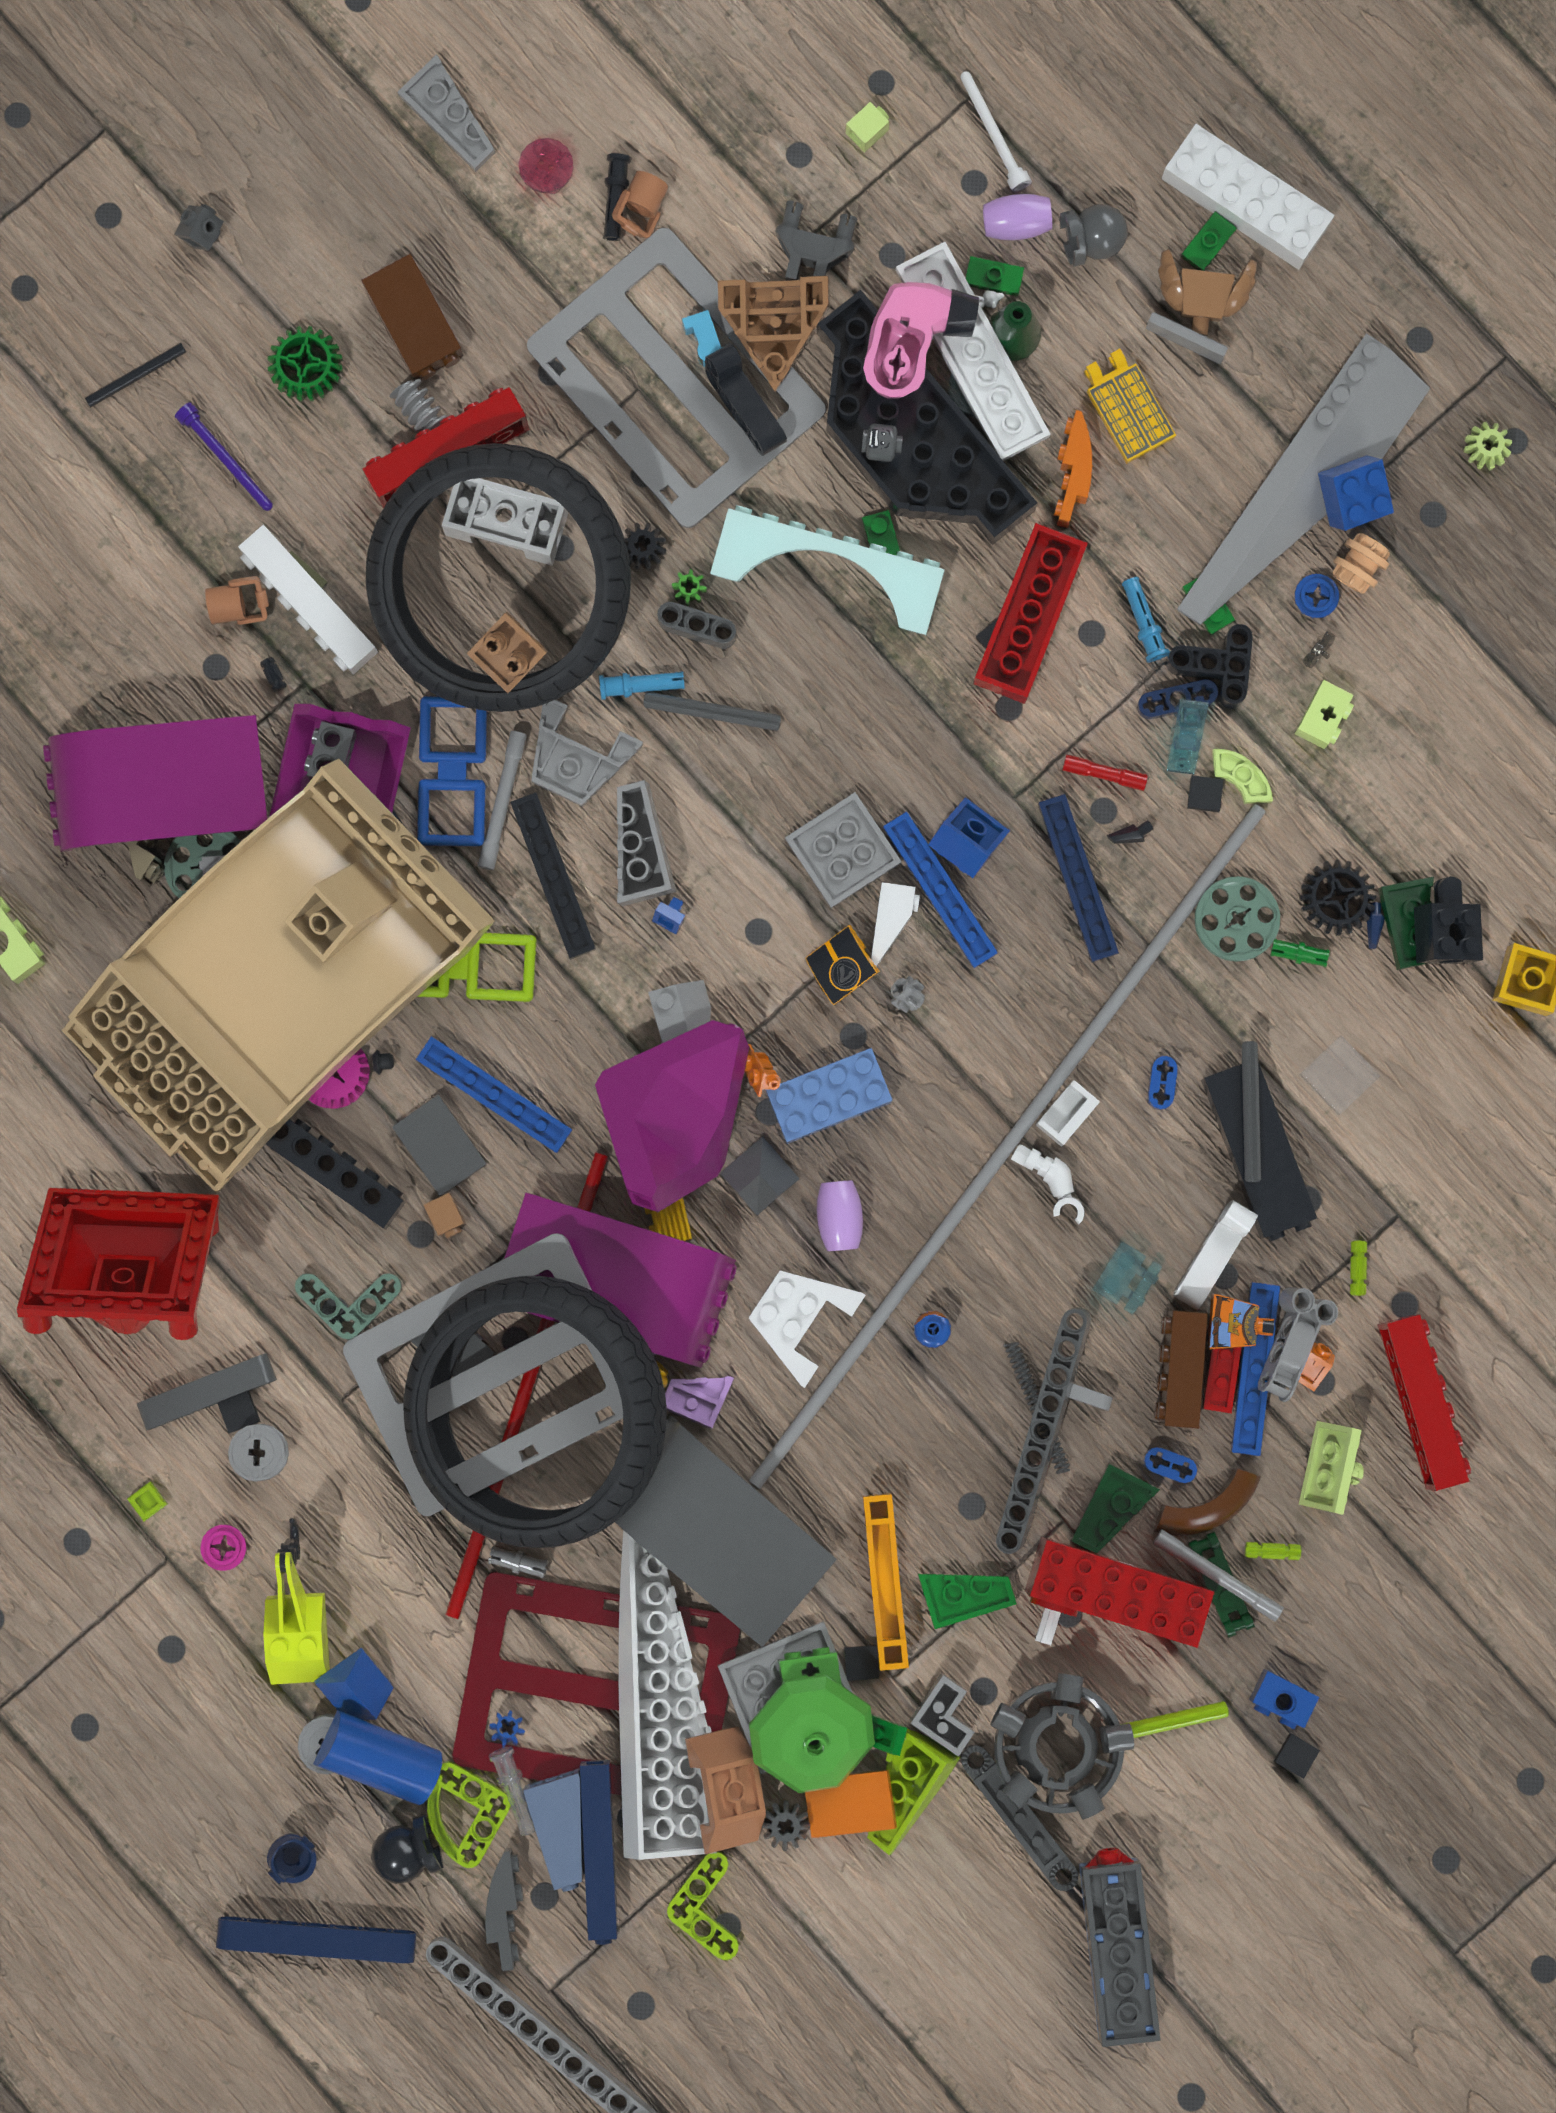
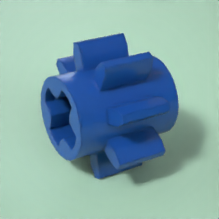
M511 1710L508 1712V1716L504 1717L497 1713V1724L491 1723L489 1725L490 1729L496 1730L491 1740L496 1741L499 1739L502 1741V1748H505L506 1743L511 1741L515 1746L518 1745L516 1736L524 1735L525 1730L518 1728V1725L523 1721L522 1717L515 1720L512 1717ZM505 1723L506 1726L513 1725L511 1735L507 1732L501 1733L502 1724Z

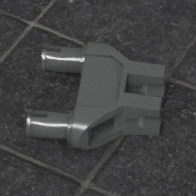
M787 201L782 224H779L775 230L777 239L789 260L785 281L797 280L801 265L815 268L813 276H826L829 270L853 253L855 246L852 242V237L858 219L850 215L848 226H846L848 214H841L836 237L833 238L799 230L798 225L804 206L796 202L794 213H792L794 201Z

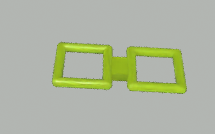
M484 933L465 957L438 978V986H429L417 997L446 998L449 995L450 980H467L466 996L469 999L532 1001L534 995L536 937L525 934ZM480 944L525 946L522 990L477 988Z

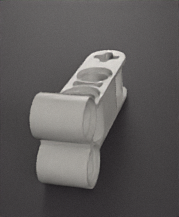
M1289 1287L1281 1292L1279 1304L1286 1311V1314L1258 1381V1390L1261 1392L1268 1391L1278 1396L1282 1402H1287L1292 1397L1321 1325H1331L1338 1317V1307L1333 1301L1315 1299L1313 1293L1306 1288ZM1298 1294L1299 1304L1296 1306L1294 1300ZM1320 1306L1322 1307L1323 1311L1321 1317L1318 1316V1309Z

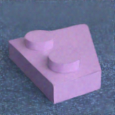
M726 1376L724 1378L671 1379L665 1393L667 1410L712 1429L734 1378Z

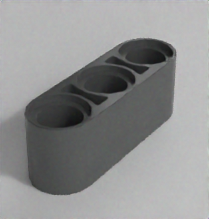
M666 602L658 609L659 625L666 632L720 649L730 648L736 641L735 625L728 619L674 602ZM666 612H675L678 615L677 620L673 623L665 622L663 616ZM693 620H701L705 624L701 631H693L689 625ZM721 628H727L732 634L728 639L721 640L716 636V632Z

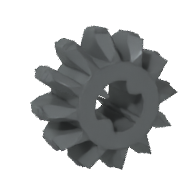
M784 1800L783 1810H780L776 1802L773 1803L772 1806L775 1814L766 1810L765 1817L771 1821H764L762 1825L764 1829H771L763 1835L764 1839L774 1836L775 1838L771 1843L773 1848L778 1845L779 1841H782L783 1851H787V1842L791 1841L795 1849L798 1848L799 1844L796 1837L804 1841L807 1839V1835L800 1830L810 1829L809 1823L800 1822L808 1817L807 1812L797 1815L800 1809L798 1803L793 1806L792 1810H789L788 1800ZM791 1820V1827L793 1829H786L784 1832L780 1831L781 1825L778 1824L779 1821Z

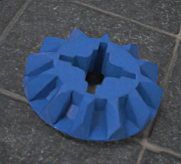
M1311 574L1304 577L1298 583L1294 592L1295 605L1298 606L1301 614H1305L1312 619L1324 618L1331 614L1339 602L1337 585L1331 578L1322 574ZM1317 586H1319L1320 596L1326 599L1319 600L1314 607L1313 598L1309 597L1308 594H1313Z

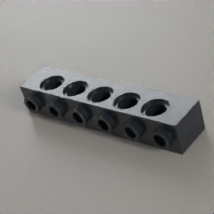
M289 1119L285 1123L289 1128L288 1135L285 1138L278 1139L274 1134L266 1143L268 1147L383 1229L389 1227L406 1203L401 1199L404 1193L391 1184L387 1188L377 1182L380 1176L369 1168H366L363 1172L355 1166L357 1162L355 1158L345 1151L341 1155L332 1149L335 1145L322 1135L318 1139L309 1133L311 1127L300 1119H297L295 1122ZM302 1140H309L312 1145L311 1151L306 1155H300L298 1152V1144ZM326 1156H332L335 1161L333 1169L327 1172L323 1171L320 1165L321 1160ZM354 1172L358 1178L357 1184L352 1188H347L344 1185L343 1179L346 1174ZM378 1189L381 1194L379 1202L373 1205L369 1204L366 1199L368 1191Z

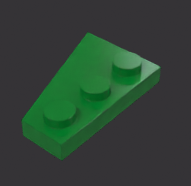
M918 1574L934 1629L1017 1605L1008 1576Z

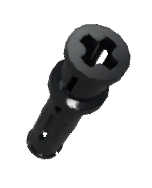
M620 153L608 154L606 159L609 162L608 177L605 178L604 183L608 188L603 239L608 241L621 240V224L612 218V213L622 192L629 186L627 173L628 164L631 163L632 158Z

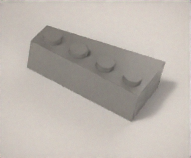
M642 780L617 787V904L627 906L677 892L650 784Z

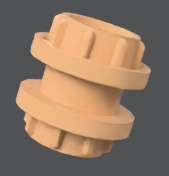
M1358 533L1353 540L1348 538L1344 545L1350 551L1345 559L1336 556L1333 561L1336 567L1332 573L1333 577L1361 594L1365 593L1369 587L1375 588L1378 581L1372 576L1378 568L1386 571L1390 565L1386 561L1390 552L1385 546L1371 537Z

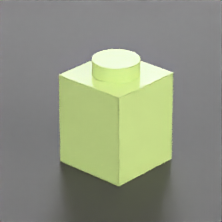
M869 102L846 123V134L865 153L888 132L889 116L880 106L875 107Z

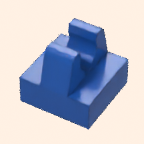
M673 897L669 905L660 902L655 910L652 922L677 935L685 918V915L680 913L684 902L676 897Z

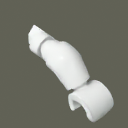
M1019 1144L1011 1160L1031 1171L1033 1168L1038 1170L1037 1174L1044 1178L1043 1181L1048 1184L1053 1197L1058 1198V1202L1053 1210L1054 1217L1060 1215L1063 1205L1072 1204L1078 1210L1075 1221L1079 1225L1084 1218L1085 1210L1082 1202L1071 1195L1074 1192L1069 1167L1057 1157L1055 1159L1048 1156L1043 1158L1041 1156L1042 1153L1034 1148L1030 1150Z

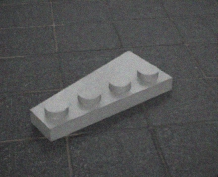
M436 54L397 92L398 96L476 172L495 154V150Z

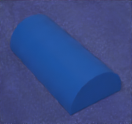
M337 1710L313 1764L408 1802L421 1805L429 1798L437 1783L442 1767V1753L438 1749Z

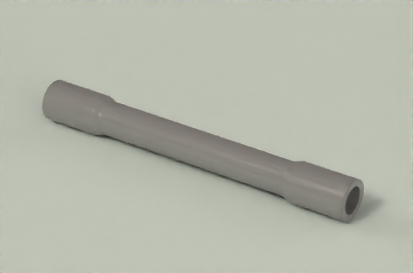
M510 731L498 791L486 840L483 843L478 867L487 870H494L511 792L527 737L526 734L518 731Z
M1163 1529L1160 1530L1153 1542L1154 1545L1171 1556L1182 1560L1246 1601L1255 1610L1275 1622L1284 1609L1283 1606L1264 1594L1253 1590L1189 1549L1183 1542Z

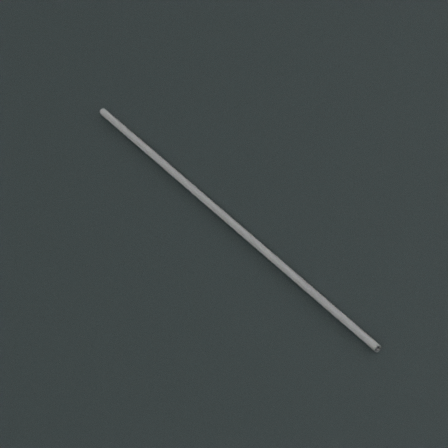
M1256 804L1253 805L752 1475L749 1481L759 1489H761L1190 915L1205 891L1213 884L1266 813L1263 808Z

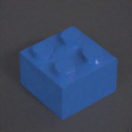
M1366 455L1318 473L1328 521L1331 527L1346 531L1394 513L1383 459Z

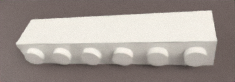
M264 525L238 546L243 553L240 559L250 570L255 567L262 574L259 578L268 590L274 587L280 594L277 597L278 601L287 610L291 608L295 610L299 615L295 618L306 631L311 628L317 636L314 640L324 651L330 649L336 655L333 661L343 672L348 669L354 675L378 653L367 637Z

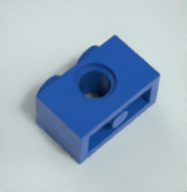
M1263 1669L1249 1698L1251 1702L1255 1703L1253 1709L1268 1717L1271 1712L1281 1716L1279 1722L1294 1730L1297 1725L1305 1728L1319 1699L1317 1695ZM1280 1694H1288L1290 1698L1289 1705L1286 1708L1279 1709L1276 1706V1698Z

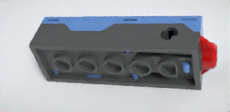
M1118 1848L1100 1849L1088 1863H1079L1098 2039L1102 2047L1161 2041L1141 1863L1136 1857L1130 1858Z

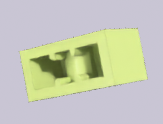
M1323 680L1294 734L1323 749L1327 747L1329 742L1334 744L1342 730L1338 728L1341 719L1347 720L1354 707L1350 703L1353 694ZM1326 710L1330 712V719L1327 722L1323 720V713Z

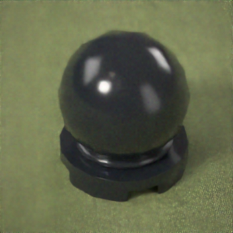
M426 1815L413 1818L412 1828L402 1825L389 1827L375 1840L372 1845L371 1861L375 1872L384 1880L394 1884L408 1883L419 1877L424 1868H427L431 1874L444 1868L440 1847H433L429 1836L433 1832Z

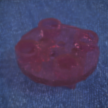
M550 138L537 139L529 143L521 152L518 162L521 179L532 190L541 193H558L569 182L574 170L573 158L568 148L560 141Z

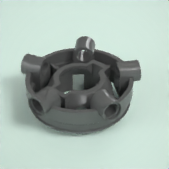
M1058 1673L1057 1682L1034 1686L1021 1693L1009 1706L1002 1702L997 1708L990 1725L997 1729L994 1742L995 1759L999 1773L1006 1784L1001 1792L1018 1809L1026 1803L1031 1807L1050 1813L1060 1814L1078 1811L1082 1820L1092 1817L1105 1809L1101 1799L1109 1792L1120 1774L1124 1751L1134 1749V1736L1129 1723L1120 1725L1110 1706L1096 1693L1083 1687L1084 1677ZM1051 1691L1050 1699L1061 1700L1060 1706L1049 1705L1039 1707L1037 1709L1038 1714L1030 1719L1026 1718L1024 1713L1016 1710L1026 1700L1043 1692ZM1081 1698H1083L1100 1714L1106 1725L1100 1726L1099 1731L1103 1753H1109L1108 1762L1097 1759L1098 1740L1095 1730L1091 1727L1085 1716L1079 1710L1068 1707L1067 1702L1080 1703ZM1058 1713L1060 1717L1066 1714L1067 1718L1072 1720V1727L1083 1738L1084 1754L1080 1763L1075 1768L1065 1772L1063 1778L1054 1781L1053 1777L1047 1780L1049 1769L1039 1760L1036 1743L1041 1732L1046 1727L1056 1723ZM1004 1735L1015 1738L1014 1746H1003ZM1003 1750H1014L1018 1765H1023L1029 1772L1027 1778L1018 1771H1014L1011 1775L1009 1774L1005 1765ZM1095 1763L1106 1767L1101 1779L1095 1786L1092 1783H1087L1066 1794L1069 1802L1053 1803L1055 1789L1068 1790V1788L1075 1786L1080 1780L1090 1774ZM1029 1780L1048 1788L1046 1802L1032 1798L1038 1790Z

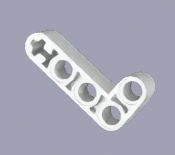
M1230 1201L1174 1291L1173 1296L1195 1310H1199L1241 1239L1248 1234L1258 1215L1236 1201Z

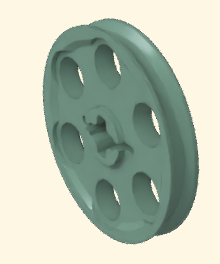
M232 832L212 834L213 842L207 847H202L198 844L199 835L176 837L166 853L164 871L170 889L178 898L188 891H181L177 888L176 882L180 876H189L192 880V887L203 876V872L199 868L191 869L192 867H199V861H202V857L224 856L223 849L227 844L238 845L241 842ZM182 847L187 848L190 852L189 859L184 863L177 862L174 856L176 850Z
M1228 877L1211 885L1202 895L1195 910V928L1201 943L1215 956L1227 961H1246L1259 956L1273 943L1280 927V911L1272 893L1260 882L1247 877ZM1251 886L1255 890L1254 899L1251 901L1242 899L1240 896L1241 887ZM1221 889L1226 892L1228 899L1225 904L1218 905L1213 901L1212 894L1215 890ZM1265 907L1272 911L1273 918L1270 922L1263 923L1258 919L1257 912L1260 908ZM1247 909H1250V911L1244 915V918L1241 920L1243 923L1242 926L1236 923L1235 925L1232 924L1229 928L1224 929V927H1226L1233 919L1231 913L1234 912L1236 915H1238L1240 913H1244ZM1211 915L1216 918L1217 927L1215 930L1208 931L1202 926L1204 916ZM1252 933L1259 934L1263 940L1262 946L1258 949L1251 948L1247 943V938ZM1229 937L1234 941L1235 948L1232 952L1226 953L1220 949L1219 943L1222 938Z

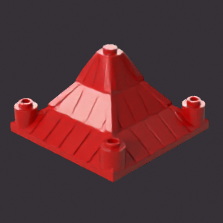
M48 1188L17 1306L18 1317H22L25 1331L31 1334H41L48 1331L52 1326V1316L92 1318L99 1324L122 1334H136L145 1328L150 1321L158 1320L168 1321L169 1333L173 1338L177 1340L193 1338L198 1332L196 1310L212 1237L219 1231V1195Z

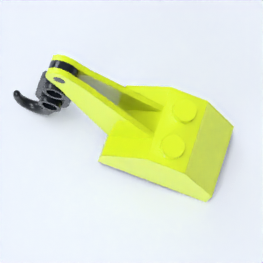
M294 1518L289 1519L290 1538L281 1543V1549H278L277 1553H275L278 1595L267 1596L265 1599L263 1637L265 1664L271 1685L314 1682L330 1670L325 1592L305 1594L295 1567L297 1560H300L298 1525ZM284 1573L287 1574L291 1595H285Z

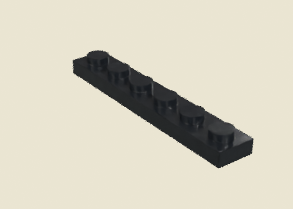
M537 792L511 801L512 809L569 959L571 960L595 951V945Z

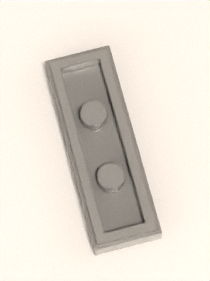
M1152 312L1146 326L1147 330L1218 364H1221L1228 349L1227 346L1155 312Z

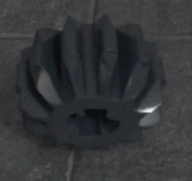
M635 523V532L627 528L625 534L628 538H624L630 564L636 561L635 569L640 570L641 564L645 563L646 569L651 570L650 561L659 565L661 559L658 555H666V549L661 547L666 544L665 537H659L661 533L659 528L650 532V523L645 524L644 530L640 529L639 523ZM640 542H645L647 546L646 551L641 552L639 548Z

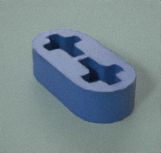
M1168 1056L1157 1058L1151 1066L1147 1097L1150 1106L1157 1110L1168 1108L1174 1100L1178 1068L1175 1060ZM1163 1061L1167 1062V1067L1172 1068V1072L1166 1074L1165 1081H1161V1071L1157 1070V1066H1161ZM1160 1085H1164V1095L1168 1096V1100H1164L1162 1105L1158 1104V1099L1153 1098V1094L1159 1092Z
M1159 1447L1150 1448L1144 1455V1465L1153 1473L1181 1483L1191 1482L1197 1475V1467L1194 1461L1182 1455ZM1157 1452H1160L1161 1458L1169 1461L1168 1466L1158 1464L1156 1468L1152 1467L1153 1462L1149 1460L1150 1456H1156ZM1184 1462H1187V1468L1191 1470V1474L1180 1478V1472L1172 1469V1465L1174 1463L1182 1466Z

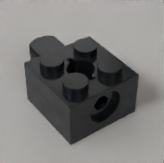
M1450 876L1438 879L1433 884L1434 903L1414 907L1416 963L1468 964L1482 961L1481 904H1463L1462 882L1457 877Z

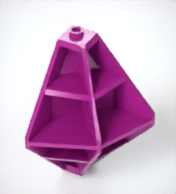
M714 1020L709 1021L614 1065L600 1074L595 1083L596 1091L624 1183L633 1204L659 1212L719 1175L726 1161L749 1052L744 1031L739 1026L731 1023L727 1025Z

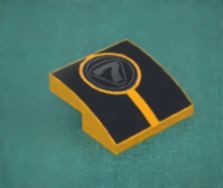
M848 925L805 958L816 980L833 1005L839 1003L880 972L864 950L866 946L851 925Z

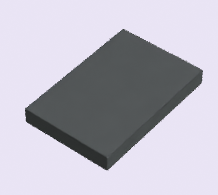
M439 1095L392 1126L440 1197L487 1165Z

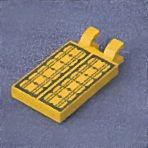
M1119 348L1110 353L1111 357L1108 358L1115 369L1114 371L1103 376L1095 361L1086 366L1084 373L1093 386L1087 389V394L1123 459L1128 464L1176 437V434L1137 364L1135 363L1128 367L1126 358Z

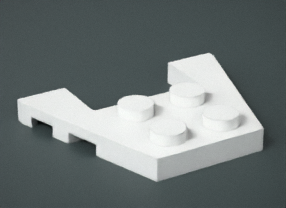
M779 1271L749 1316V1319L799 1384L805 1388L819 1366L794 1350L826 1301H829L852 1317L866 1295L854 1290Z

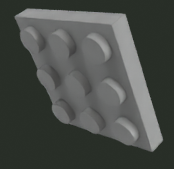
M856 792L785 837L786 842L831 909L902 863Z

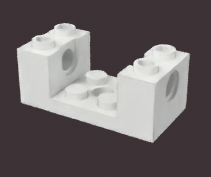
M477 478L463 481L453 486L442 527L446 536L473 543L474 537L502 544L523 550L526 559L553 566L568 511L555 499ZM506 508L512 512V517L509 521L500 522L497 520L496 514L500 509Z

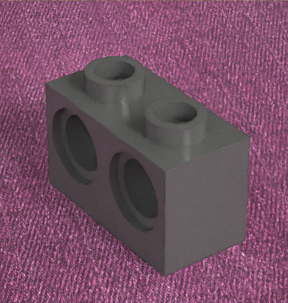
M321 721L320 728H315L312 736V744L315 745L313 754L307 756L304 771L308 772L307 776L310 780L319 771L320 764L325 761L333 762L340 759L349 767L357 737L354 729ZM330 735L340 736V742L337 746L328 747L326 745V740Z

